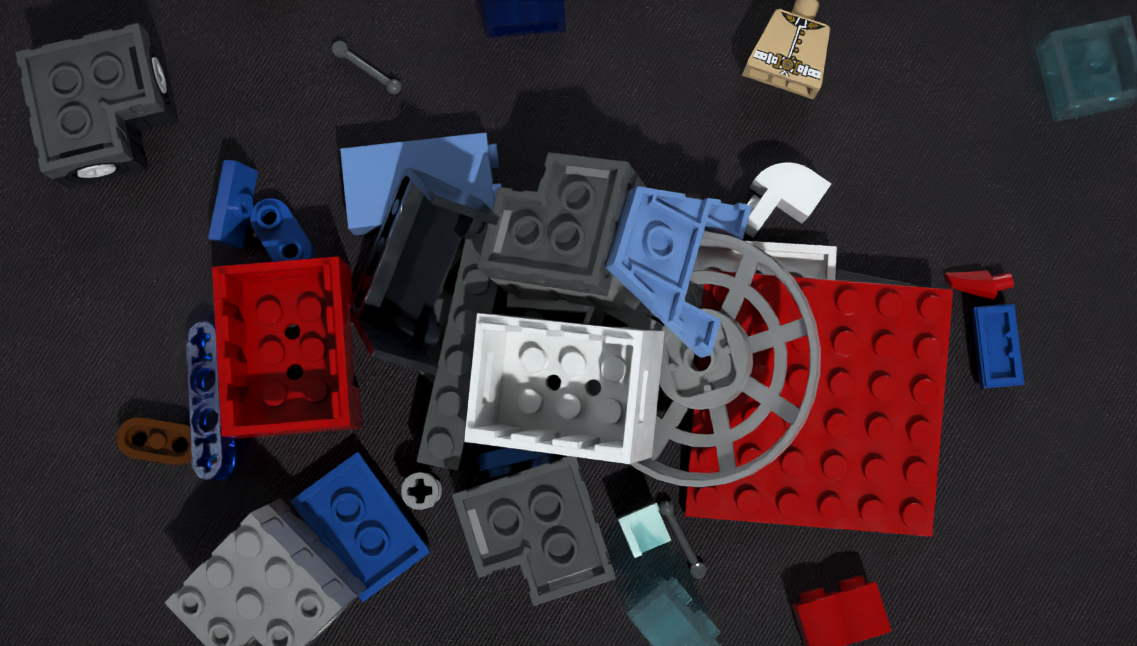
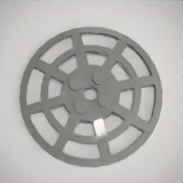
M704 231L700 246L712 245L733 249L742 253L743 256L735 277L714 271H693L685 302L721 319L711 355V363L706 370L701 371L696 367L694 363L695 353L666 325L650 318L648 315L651 311L642 302L639 303L636 309L624 304L622 311L611 310L599 305L597 307L589 306L583 324L602 326L607 313L628 324V328L665 331L659 385L673 402L663 418L656 413L652 457L632 463L631 465L657 480L679 486L707 487L731 483L750 476L773 462L793 442L804 426L815 401L820 378L821 347L817 324L808 300L795 279L775 258L759 247L733 236ZM759 263L768 268L786 286L799 308L802 316L801 319L781 325L770 304L757 290L750 286ZM715 284L729 288L730 290L720 311L700 308L693 285ZM745 298L760 312L769 330L748 336L743 327L735 320ZM807 336L810 348L809 377L804 398L798 408L780 395L787 372L786 342ZM774 347V372L771 385L768 388L750 376L753 367V353ZM593 379L588 383L589 393L594 396L600 393L601 384L599 381ZM741 392L761 403L748 419L734 428L730 427L726 404L734 400ZM688 408L709 409L714 434H695L683 431L677 427ZM771 411L790 423L783 436L766 452L752 461L737 467L733 441L741 439L755 430L768 417ZM669 440L692 447L716 446L720 471L712 473L686 472L668 467L656 461Z

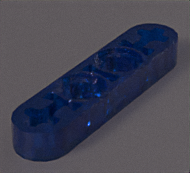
M200 321L190 328L186 339L192 467L195 474L201 479L222 481L230 476L235 467L234 438L222 437L215 324ZM213 370L215 373V383L209 391H206L204 388V378L209 371ZM212 410H215L218 417L217 424L209 432L206 428V418ZM209 439H211V440H217L216 443H214V442H209V443H208ZM217 456V463L210 466L211 460H214Z

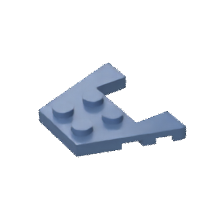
M637 186L628 191L605 268L697 356L701 358L712 355L721 319L685 302L704 229L743 240L752 207L743 203L735 205L721 203V200L712 198L704 200L688 198L682 193Z

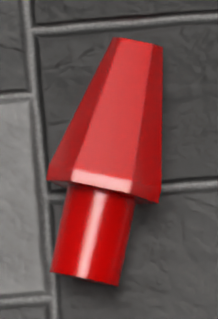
M988 270L951 272L944 275L947 284L951 288L995 300L997 291L1013 288L1014 286L1013 277L1010 272L991 276Z

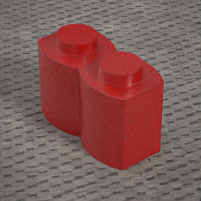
M856 576L838 582L840 589L825 594L823 587L799 594L801 601L791 604L804 646H846L892 631L877 583L874 581L864 582L863 576Z

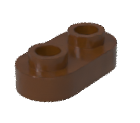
M140 417L128 419L119 427L116 436L117 446L125 456L165 464H189L199 456L202 449L201 436L192 426ZM140 431H144L147 434V442L143 446L138 445L136 442V436ZM181 437H184L188 442V447L184 452H179L176 448V442Z

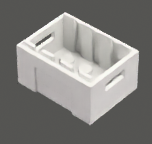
M477 313L464 442L632 464L651 458L665 331L579 324L506 314ZM552 375H557L561 379V386L556 391L550 389L548 385V380ZM593 379L601 384V391L596 396L591 395L587 388L588 383Z

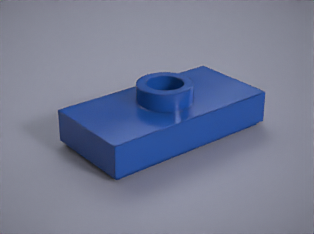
M224 160L208 235L209 240L231 248L243 249L249 216L253 209V195L258 175L257 170L238 161Z
M1015 303L971 308L980 389L1025 385Z

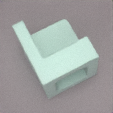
M656 502L617 517L634 558L641 556L643 552L671 541Z

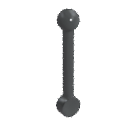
M336 41L332 45V52L337 58L345 57L384 84L390 94L395 95L401 91L402 85L399 80L387 78L351 53L345 42Z
M662 500L658 505L659 512L667 517L691 564L690 574L696 579L703 578L707 572L706 566L698 562L673 513L674 504L670 500Z

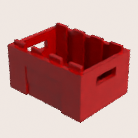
M339 256L212 267L222 437L242 439L362 429L360 388L355 386L350 309L353 301L352 269ZM296 324L300 328V335L298 338L291 340L286 336V329L288 326ZM292 365H300L303 369V375L298 380H292L288 375L289 368Z

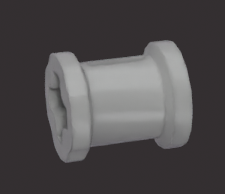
M418 472L411 474L405 479L402 484L401 494L404 502L409 507L423 510L433 507L441 498L442 486L441 482L431 473ZM420 479H424L425 486H432V494L425 496L424 503L420 502L418 495L412 494V487L419 486Z

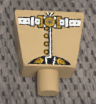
M796 0L791 13L776 9L749 57L742 76L814 99L822 85L830 33L828 25L814 21L819 2L816 0Z

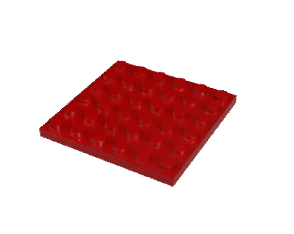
M704 270L724 273L733 277L736 275V272ZM754 274L750 286L757 290L770 304L781 325L802 318L799 308L786 286L775 275ZM793 277L808 300L817 324L821 347L820 378L816 398L808 418L793 442L773 462L756 473L727 484L707 487L686 486L685 517L932 537L953 290ZM703 284L701 308L720 311L730 289L715 284ZM745 298L735 320L743 327L748 336L769 330L760 312ZM807 336L786 342L787 372L780 395L798 408L804 398L809 377L810 348ZM774 347L753 353V367L750 376L768 388L771 385L774 372ZM711 355L703 358L697 356L696 367L701 371L706 370L711 363ZM741 392L734 400L726 404L730 427L734 428L748 419L761 403ZM709 409L692 410L691 433L714 434ZM771 411L768 417L755 430L741 439L733 441L737 467L752 461L766 452L783 436L790 423ZM689 446L687 472L712 473L720 471L716 446Z

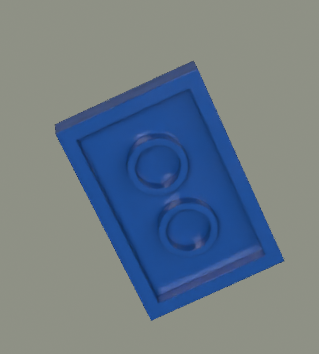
M356 452L290 501L308 527L319 537L318 540L326 548L329 547L348 567L347 570L367 586L358 596L362 602L366 601L432 552L360 452Z

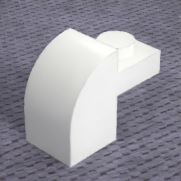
M779 163L766 168L754 179L749 187L761 195L762 198L760 199L753 195L747 204L752 208L745 233L753 238L776 206L802 224L812 213L831 183L811 169L797 163Z

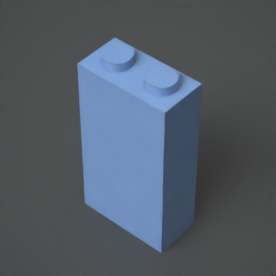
M487 133L340 149L348 229L353 235L379 233L400 177L409 167L429 174L481 199L491 210L494 206L498 187H501V183L493 184L492 169L499 168L497 144L489 145Z

